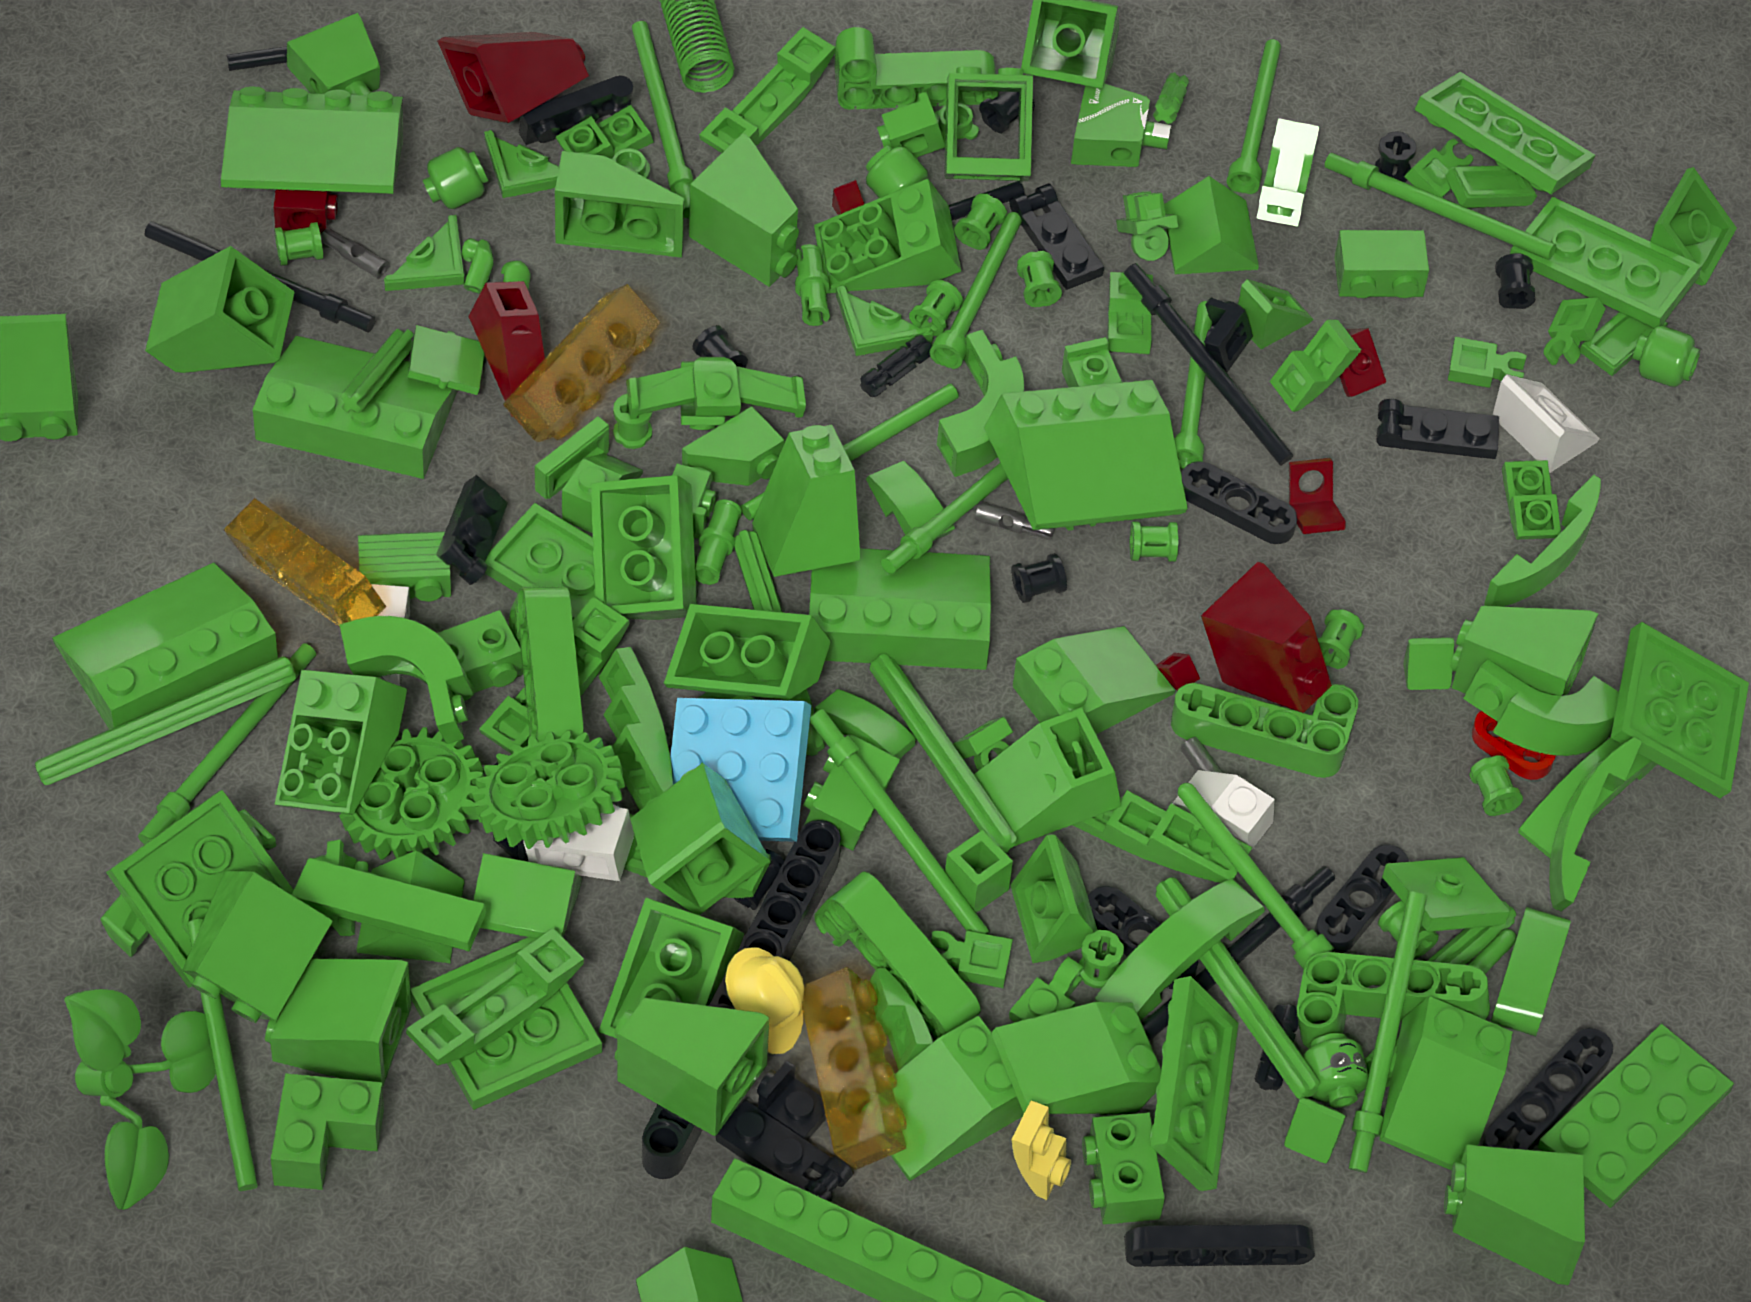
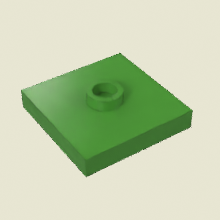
M1464 857L1389 863L1385 866L1382 878L1405 905L1409 891L1427 895L1421 923L1427 932L1505 925L1510 910Z

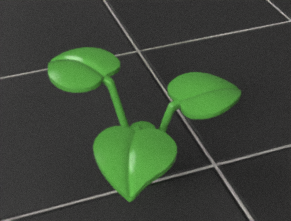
M107 989L84 990L64 998L72 1021L75 1046L82 1060L76 1069L75 1081L81 1093L88 1096H101L100 1104L102 1106H110L130 1120V1122H117L113 1125L105 1144V1167L110 1192L116 1207L125 1210L136 1204L157 1187L167 1171L169 1153L162 1132L153 1126L142 1127V1118L117 1101L116 1097L123 1095L130 1089L133 1082V1074L158 1072L168 1069L171 1085L178 1092L193 1093L207 1087L215 1077L216 1071L207 1030L206 1015L197 1011H185L173 1016L168 1021L161 1039L162 1051L167 1060L130 1065L126 1064L123 1059L131 1055V1049L128 1045L138 1037L141 1029L140 1015L136 1005L127 995L118 991Z

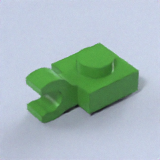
M1067 957L1056 971L1049 985L1037 977L1011 1008L1009 1019L1019 1022L1075 1007V1002L1068 997L1082 982V978L1078 975L1083 971L1084 967L1070 957Z

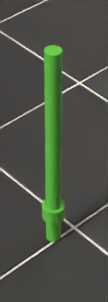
M638 21L632 25V32L669 167L667 179L670 191L684 198V218H689L690 184L694 181L692 171L686 167L648 24L645 21Z
M1330 153L1325 161L1326 169L1351 178L1352 184L1366 190H1370L1373 187L1547 260H1550L1554 255L1556 244L1380 173L1379 168L1370 163L1360 161L1358 164L1334 153Z
M952 384L942 387L843 445L850 462L958 399L956 388ZM764 492L741 505L742 513L748 520L754 519Z
M1001 462L921 528L914 527L901 538V545L882 559L881 565L887 573L893 574L910 559L920 558L932 548L933 540L1004 483L1008 477Z
M305 643L289 659L294 668L296 679L316 656L315 650ZM293 682L257 696L181 786L175 792H168L157 805V814L138 835L139 840L143 844H146L190 811L189 804Z
M824 709L812 715L810 723L828 745V755L837 767L843 766L963 928L966 931L988 934L990 932L857 755L860 750L849 735L846 737L842 735Z
M1409 891L1363 1104L1361 1111H1356L1352 1131L1356 1132L1348 1169L1367 1173L1374 1139L1375 1137H1380L1384 1117L1380 1116V1111L1427 900V895L1414 891Z
M195 919L187 923L191 947L204 919ZM200 992L204 1014L206 1015L207 1030L238 1190L256 1189L258 1185L221 995L219 994L217 999H214Z

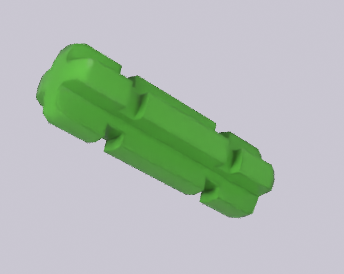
M1175 72L1167 76L1166 83L1156 102V110L1153 116L1157 122L1164 120L1167 124L1173 123L1184 100L1183 97L1186 95V87L1189 80L1185 75L1179 77Z

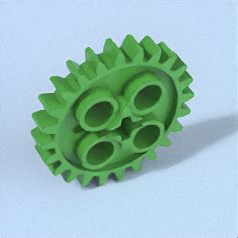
M427 727L421 729L418 737L412 738L407 728L402 733V739L394 741L354 814L341 813L339 817L345 830L348 831L354 844L360 842L365 853L375 849L381 860L387 857L391 851H393L396 859L410 851L417 850L423 853V849L429 848L432 853L438 855V843L445 841L449 845H456L453 834L456 831L469 834L471 831L466 820H479L474 807L475 800L472 791L478 789L475 781L476 778L484 777L485 772L479 757L476 758L470 745L463 746L461 740L447 744L440 731L431 738Z
M567 730L560 739H554L552 732H548L544 741L538 742L533 736L529 737L528 746L524 748L515 743L512 744L513 753L511 755L498 753L496 755L498 765H485L483 767L486 776L476 778L475 781L478 789L472 791L475 800L474 807L479 822H482L486 833L493 832L495 841L498 842L507 837L509 846L514 847L523 839L526 848L531 849L537 840H543L545 847L549 848L553 839L560 837L565 844L569 843L570 833L574 831L583 836L587 835L585 825L588 823L602 825L600 813L612 814L615 812L612 802L622 800L620 789L625 787V782L622 776L624 773L619 757L615 756L611 745L604 747L600 737L590 742L586 732L574 740L570 730Z

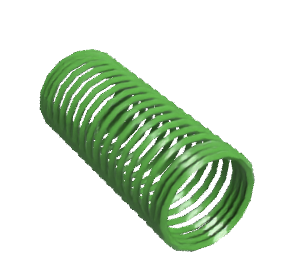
M659 0L670 40L674 47L680 74L686 88L694 92L705 93L718 90L730 82L734 75V64L729 53L715 0H705L704 2L703 0ZM699 9L701 10V11H699V12H697V13H692V14H689V15L681 16V15H683V14H685V13H688V12H692V11L699 10ZM698 15H703L702 17H699V18H696V19H692V20H689V21H684V20H686V19H688V18H692V17H695V16H698ZM704 20V22H702V23L695 24V25H692V26H687V25H689V24H691V23H695V22ZM701 26H706L705 28H702V29H699V30L687 32V31H689V30H691V29H695V28H698V27H701ZM706 31H707V33H705V34L698 35V36H696V37H690V36H692V35H694V34H698V33L706 32ZM709 37L708 39H705V40H702V41L690 43V42L695 41V40H697V39ZM709 42H710V44H708V45H705V46H702V47H699V48H693V47H695V46H697V45H701V44L709 43ZM712 48L711 50L701 51V52H699V53H696V52H698V51H700V50ZM715 59L714 61H711V62L706 63V64L696 65V64H698V63H700V62H703V61ZM719 60H722V62H720L718 65H716V66H714V67H711V68H709V69H705V70H692V69H691L692 67H694V68L707 67V66H710V65H712V64H715V63L718 62ZM725 63L724 67H722V68H721L720 70H718L717 72H714V73L709 74V75L696 76V75H691L690 73H688V72H692V73H706V72H710V71H713V70L719 68L721 65H723V64ZM727 68L725 73H723L721 76L709 81H695L689 78H710L720 74Z

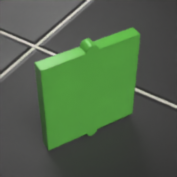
M416 325L407 377L436 384L441 389L448 387L478 395L484 359L483 349L479 341L457 336L452 331L445 333Z

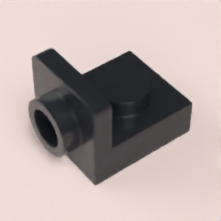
M1209 298L1205 306L1208 316L1212 321V326L1207 332L1204 343L1208 351L1227 373L1249 343L1253 334L1245 309L1231 301L1223 302L1215 298Z
M787 1060L777 1072L770 1070L761 1080L757 1088V1094L759 1095L758 1108L808 1141L833 1111V1104L795 1078L796 1066Z

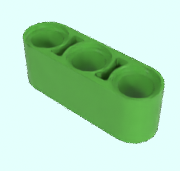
M1526 907L1491 1019L1492 1023L1536 1037L1571 920Z

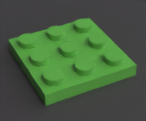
M1640 622L1630 630L1611 738L1621 744L1633 737L1642 740L1637 753L1720 799L1730 793L1732 789L1749 682L1647 624Z
M223 790L212 795L106 872L188 988L192 987L191 984L194 979L182 971L192 948L187 923L195 919L205 918L218 885L226 871H254L292 895L294 891Z
M527 937L411 988V1001L420 1017L423 1018L443 1003L449 1009L516 964L517 952L535 941L536 938ZM566 982L550 999L515 1027L484 1047L460 1059L449 1062L447 1065L470 1106L475 1110L602 1053V1042Z

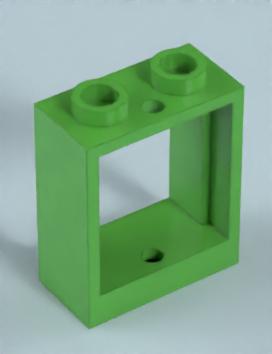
M971 66L957 67L956 73L948 74L946 85L944 179L1029 180L1031 176L1033 75H1023V69L1000 68L998 69V74H981V68ZM958 90L1019 92L1018 159L957 157Z

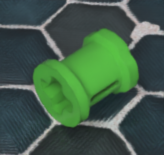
M980 193L973 199L972 209L967 217L960 219L954 227V233L963 244L976 250H982L987 247L990 242V233L995 226L1004 222L1007 214L1005 206L998 199L988 194Z
M318 222L311 223L307 228L283 231L281 227L274 228L280 266L287 265L289 260L315 257L316 260L323 259Z
M1045 251L1029 252L1023 255L1017 261V272L1025 282L1026 288L1023 292L1025 302L1031 307L1050 306L1056 303L1062 295L1060 284L1053 277L1054 260L1052 255Z
M944 280L932 281L926 288L927 296L921 305H916L909 313V319L913 325L919 328L930 327L933 336H938L946 329L945 321L951 312L957 311L963 303L962 295L958 289ZM941 294L945 295L943 299H940ZM931 317L932 322L928 323V319Z
M627 394L617 398L613 408V414L617 421L613 430L615 441L630 449L645 446L646 442L652 438V427L649 423L652 418V412L639 414L636 419H630Z
M1131 522L1129 537L1131 561H1139L1140 557H1166L1168 562H1176L1178 555L1177 522H1169L1167 527L1141 526L1140 522Z
M1342 609L1331 610L1325 617L1324 623L1326 628L1321 638H1318L1325 664L1335 669H1341L1347 666L1351 656L1349 650L1354 640H1358L1362 636L1364 625L1356 615ZM1343 624H1346L1345 630L1341 629ZM1330 648L1334 649L1332 654H1329Z
M1498 755L1478 761L1471 767L1469 774L1471 781L1480 788L1484 798L1482 807L1488 816L1510 813L1519 807L1523 801L1521 791L1513 786L1508 775L1509 763L1504 756Z
M1402 900L1387 909L1378 920V926L1383 932H1390L1397 943L1406 907ZM1422 924L1414 959L1424 955L1433 948L1439 938L1435 931L1427 932Z
M1097 930L1092 934H1088L1083 940L1081 949L1083 957L1079 964L1084 968L1079 976L1086 985L1102 989L1120 966L1119 963L1123 958L1124 946L1116 934L1108 930ZM1104 942L1107 943L1106 951H1102ZM1095 968L1100 969L1098 977L1094 976Z

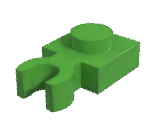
M1451 139L1439 152L1433 148L1404 177L1414 187L1443 198L1451 190L1445 177L1450 168L1469 166L1473 161V156L1469 154L1464 159L1456 157L1452 149L1458 141Z
M1598 297L1562 300L1548 330L1552 339L1544 348V355L1551 365H1556L1562 354L1569 364H1575L1579 359L1581 351L1578 346L1580 342L1592 340L1606 309Z
M1455 337L1448 381L1490 388L1492 378L1499 379L1500 382L1506 375L1523 378V372L1513 371L1510 368L1523 370L1526 355L1520 352H1508L1504 355L1496 354L1497 344Z
M966 931L965 940L961 942L956 941L948 932H932L931 944L946 951L941 956L951 967L959 968L958 976L963 981L999 988L1004 987L1013 939Z

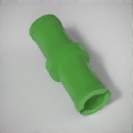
M807 244L801 246L803 258L800 249L795 251V255L798 258V277L795 280L796 293L801 297L802 319L804 323L810 326H819L823 324L821 312L825 322L830 317L826 299L829 281L826 274L823 273L821 249L816 245Z
M723 499L715 503L709 526L700 535L699 545L701 549L695 564V578L700 583L707 585L717 583L725 558L733 551L735 545L733 535L737 522L741 517L742 509L731 500Z

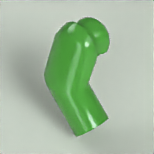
M469 238L464 242L461 253L465 261H472L463 287L468 291L480 294L485 283H488L494 265L493 254L488 241L484 239L477 241Z

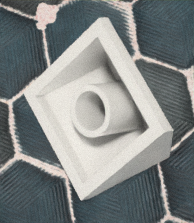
M1506 375L1501 381L1493 415L1499 416V424L1537 461L1548 460L1550 473L1599 441L1600 438L1544 384L1511 375Z

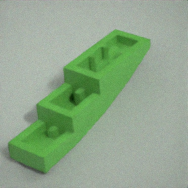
M625 647L614 651L599 675V679L612 700L603 715L617 739L612 746L615 756L619 757L624 773L622 775L624 782L639 810H641L648 801L660 796L673 786L672 766L663 721L650 685L632 648Z
M1127 790L1124 796L1120 797L1121 807L1073 824V826L1133 855L1191 876L1222 883L1230 879L1234 880L1238 874V871L1194 815L1172 803L1165 811ZM1236 839L1249 855L1252 847Z

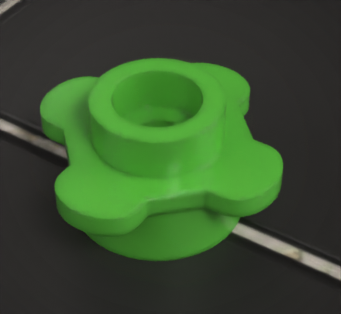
M958 103L957 124L959 125H957V140L962 138L972 140L978 136L979 128L972 122V110L962 103ZM946 105L934 113L944 143Z

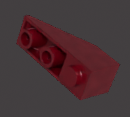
M525 282L485 283L468 317L511 416L527 417L551 414L553 410L539 314Z

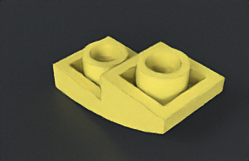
M1031 1100L1012 1137V1149L1018 1168L1036 1196L1047 1200L1054 1185L1061 1187L1064 1184L1070 1170L1071 1159L1066 1158V1138L1054 1134V1129L1049 1127V1107Z

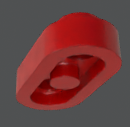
M1482 711L1476 715L1472 728V738L1480 749L1491 757L1504 756L1509 763V770L1524 779L1537 780L1549 774L1556 755L1535 752L1515 745L1501 737H1493L1488 731H1494L1498 722ZM1524 757H1533L1537 762H1529Z

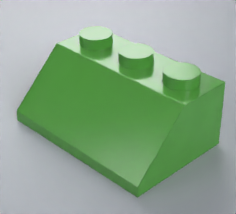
M678 475L591 483L595 598L627 619L661 620L685 618L690 604H697L691 484Z
M690 604L664 685L667 688L790 700L818 682L831 641L812 615Z

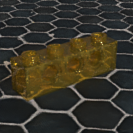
M628 284L607 292L511 394L503 405L534 441L541 442L551 437H554L555 440L561 439L575 426L576 423L573 418L580 410L582 412L588 410L601 398L600 388L606 382L607 384L612 383L626 371L627 366L624 362L631 355H638L651 344L653 339L650 334L661 322ZM608 333L612 336L614 345L610 342ZM582 360L587 365L588 373L583 368ZM556 388L562 395V401H560L556 394Z
M255 498L223 529L249 563L338 627H340L339 624L353 620L378 616L387 607L365 575Z
M845 967L804 985L802 1010L834 1153L857 1170L907 1149L902 1131L907 1128V1123L901 1107L895 1101L893 1088L897 1087V1080L892 1067L885 1058L883 1047L887 1046V1037L882 1025L876 1020L874 1006L878 1004V999L872 984L868 979H861L849 967ZM866 1104H868V1106L866 1107V1109H865L864 1111H862V1109L864 1108V1106H865Z

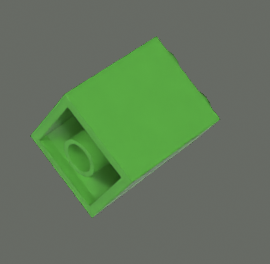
M1033 0L1021 66L1023 73L1103 88L1112 68L1119 32L1118 6L1091 0Z
M742 133L690 184L689 237L768 287L780 276L785 278L793 271L798 259L795 255L796 240L799 234V229L797 228L798 208L750 137Z
M229 246L161 283L145 351L173 371L180 373L275 363L280 360L294 291L232 246Z
M812 425L804 430L789 432L753 519V531L758 534L763 554L774 577L860 561L855 470L833 425Z
M1481 606L1474 621L1466 619L1456 641V644L1459 646L1450 664V667L1456 672L1452 688L1466 694L1480 666L1489 659L1538 691L1558 696L1568 695L1584 662L1598 613L1591 610Z
M704 763L686 772L677 783L660 796L648 801L643 809L630 818L646 876L650 884L696 915L702 914L771 861L727 781Z
M226 871L218 885L182 971L195 978L191 985L205 995L217 999L219 994L234 1002L231 1010L239 1016L253 1023H257L259 1018L276 1020L333 920L254 871Z
M311 959L277 1019L269 1020L265 1042L271 1045L272 1061L341 1079L382 1082L383 1087L411 1011L408 962L380 959Z
M644 998L634 1012L628 1010L624 1013L615 1029L617 1050L614 1058L617 1060V1081L709 1134L716 1136L767 1066L770 1017L759 1012Z
M1466 1145L1461 1163L1454 1162L1451 1185H1447L1445 1189L1444 1213L1453 1215V1232L1557 1284L1569 1285L1585 1243L1583 1155Z

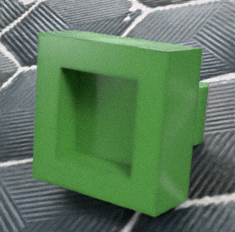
M1001 717L984 723L952 744L963 759L974 756L975 766L980 770L990 762L988 755L991 750L999 755L1009 747L1007 743L1000 740L1013 733L1005 717Z

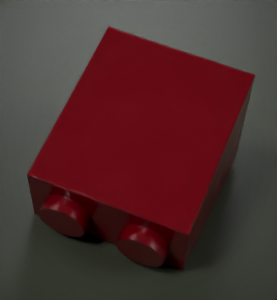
M537 32L447 36L437 40L468 113L476 117L510 123L589 76L584 65L585 54L573 38Z
M1257 562L1201 615L1221 680L1226 685L1302 713L1332 686L1311 616L1264 563Z

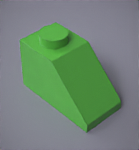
M751 406L682 448V465L701 467L708 470L713 476L712 482L749 486L761 478H771L784 446V439Z
M604 453L583 458L562 489V519L593 533L591 483L639 479L643 474V470Z

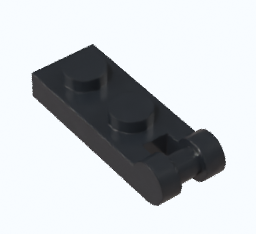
M619 75L545 102L520 116L519 135L525 145L536 141L547 143L554 140L561 132L572 128L591 116L595 122L609 114L612 116L631 105L633 82L630 78Z
M1047 183L1037 187L1035 193L1028 196L1022 193L1010 198L1011 212H1016L1020 215L1022 220L1021 226L1038 251H1045L1052 255L1054 260L1053 272L1065 290L1103 276V264L1059 203L1057 194L1051 184ZM1042 208L1045 214L1036 217L1033 211Z
M1384 399L1378 404V419L1382 424L1377 428L1376 442L1381 447L1496 459L1499 438V416L1407 406L1397 399ZM1399 424L1410 425V430L1402 429Z
M477 475L464 483L436 554L446 565L452 563L460 570L459 576L469 585L476 583L487 570L488 565L485 561L508 505V502L494 488L486 484Z
M744 1100L716 1135V1141L753 1167L829 1202L833 1199L831 1193L836 1187H843L853 1175L849 1165L842 1159L835 1156L830 1157L747 1100ZM812 1170L821 1174L817 1181H810L806 1178Z

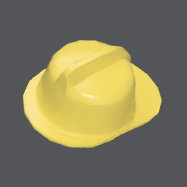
M757 947L741 950L733 956L727 966L725 982L728 996L736 1010L759 1012L770 1017L768 1053L783 1054L793 1048L802 1031V1001L805 990L803 978L799 970L786 959L772 956L769 952Z

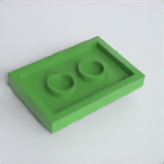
M536 503L529 508L495 545L485 561L488 565L485 574L517 594L521 587H567L570 594L572 620L591 598L595 597L593 537Z

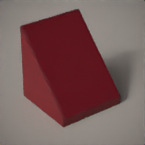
M856 180L833 189L832 207L838 215L864 205Z
M1173 653L1156 664L1160 672L1177 691L1182 686L1195 683L1200 679L1189 654Z

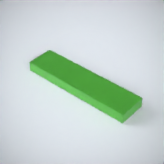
M313 858L308 859L292 893L294 897L319 912L469 952L487 913L484 903Z

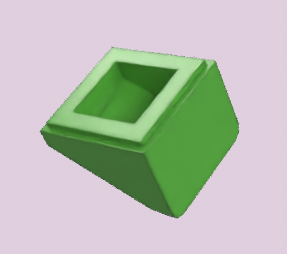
M1453 638L1409 639L1403 662L1406 686L1409 690L1449 689L1451 687L1453 669L1450 667L1454 656Z
M1301 1097L1285 1138L1284 1146L1326 1164L1329 1162L1338 1143L1346 1116L1308 1098Z

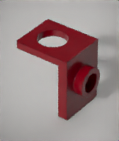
M1369 328L1346 329L1361 349L1356 358L1340 375L1347 397L1356 396L1386 383Z
M1331 458L1289 462V505L1297 513V525L1303 534L1346 529V521L1333 501V461ZM1312 470L1320 472L1323 476V481L1318 489L1312 492L1300 489L1299 480L1304 473Z

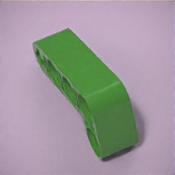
M861 27L848 28L843 30L836 39L834 70L838 102L842 108L847 110L855 109V106L856 109L896 108V105L900 107L921 101L919 94L927 92L932 106H937V103H939V106H945L948 74L956 73L957 67L964 66L981 68V74H996L994 57L982 50L875 54L873 35L869 30ZM958 90V103L980 105L987 98L992 100L996 98L999 92Z
M521 587L510 611L509 628L521 647L529 736H533L538 742L544 741L548 732H552L554 739H560L567 730H570L572 738L575 740L584 733L569 590L567 587Z
M1190 683L1179 688L1175 694L1171 727L1179 737L1185 740L1197 737L1202 745L1315 777L1326 778L1335 775L1342 766L1355 722L1358 698L1350 688L1334 684L1317 700L1313 715H1309L1203 684ZM1275 736H1282L1286 739H1281ZM1319 748H1324V749H1327V750H1329V751H1323V750H1321V749H1319Z
M861 872L828 898L815 913L814 919L818 929L823 934L828 932L835 939L832 942L835 946H843L850 940L875 970L876 968H886L897 979L917 1006L930 1034L935 1039L980 1014V1004L972 991L883 885L870 873Z
M1320 952L1313 955L1304 967L1297 1004L1298 1024L1303 1044L1309 1049L1310 1043L1320 1036L1330 1033L1343 1034L1346 1015L1381 1018L1394 958L1335 952ZM1413 960L1401 1020L1429 996L1482 1019L1488 1017L1490 1012L1488 980L1482 970L1471 965ZM1324 981H1334L1330 984H1321ZM1371 985H1379V986H1380V987H1378V988H1373V989L1367 988V987H1369V986H1371ZM1423 989H1424V990H1427V991L1424 992V993H1415V992H1414V991L1423 990ZM1319 1020L1327 1021L1322 1024H1313V1022Z

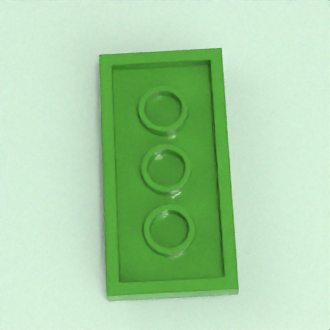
M1462 72L1455 74L1421 95L1415 107V110L1427 117V120L1434 126L1445 128L1461 138V141L1466 146L1482 151L1493 158L1500 167L1514 171L1527 179L1535 189L1549 194H1553L1590 169L1596 156Z
M1555 197L1550 199L1525 231L1556 244L1552 258L1547 260L1516 246H1513L1510 254L1519 253L1530 257L1533 262L1534 272L1589 298L1598 297L1602 304L1653 328L1663 325L1699 278L1701 270L1700 264Z
M1189 976L1174 979L1172 1000L1168 1004L1169 1021L1166 1041L1162 1046L1163 1062L1160 1082L1156 1088L1157 1104L1154 1124L1150 1130L1151 1147L1196 1189L1207 1191L1217 1188L1239 1023Z
M1660 1024L1540 1139L1538 1148L1546 1152L1583 1155L1584 1187L1609 1208H1612L1732 1091L1734 1083L1663 1024Z

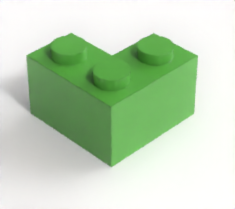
M285 1073L271 1155L274 1185L322 1190L329 1147L378 1152L384 1114L382 1082Z

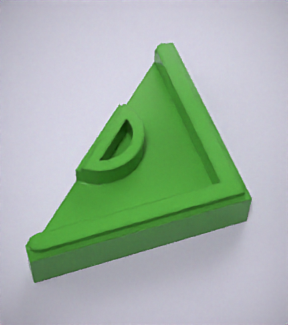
M492 130L484 132V140L502 198L555 188L559 166L548 162V157L520 144L516 147L495 137Z
M450 215L448 222L432 237H427L406 257V262L395 273L384 278L385 291L464 284L456 215Z
M845 286L836 287V298L856 356L898 349L901 346L907 347L906 342L916 335H923L926 340L933 342V332L930 327L919 328L901 319V314L874 301L868 303L847 293Z

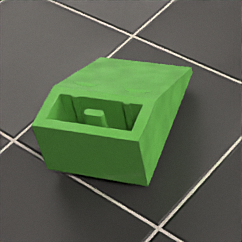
M929 179L814 225L817 246L822 252L823 273L826 274L829 281L827 293H836V287L845 286L847 292L929 285L934 280H941L961 272L949 205Z
M302 670L275 805L353 815L399 734L407 689L377 677Z
M1082 707L1037 724L974 774L1016 835V846L1121 807L1115 771Z

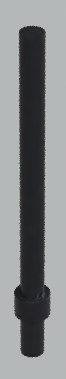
M153 221L149 222L145 229V237L200 261L220 252L216 248ZM265 270L294 291L293 301L319 311L320 317L336 324L342 321L365 332L372 330L375 324V317L349 306L346 299L332 293L325 296Z
M1137 263L1130 265L1125 270L1124 275L1142 296L1141 303L1151 315H1158L1277 463L1281 466L1290 461L1293 453L1170 304L1172 299L1161 285L1155 286Z
M1322 866L1303 884H1294L1281 897L1296 916L1300 917L1313 906V899L1335 880V875L1328 867ZM1269 912L1227 950L1235 962L1239 964L1281 926ZM1206 968L1193 978L1206 992L1216 984ZM1172 997L1141 1023L1149 1041L1168 1026V1004Z

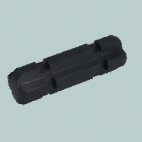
M923 335L914 336L906 342L907 348L901 346L876 365L878 369L871 368L860 378L861 389L870 397L880 395L887 389L886 384L889 386L893 385L916 368L915 362L921 364L930 357V349L932 347L930 341L926 340Z
M1278 1004L1274 1008L1273 1016L1294 1044L1296 1034L1292 1032H1296L1299 1026L1296 1006L1292 1004ZM1262 1050L1260 1060L1264 1061V1063L1260 1062L1258 1064L1254 1078L1255 1082L1263 1090L1277 1091L1282 1086L1283 1078L1264 1050Z

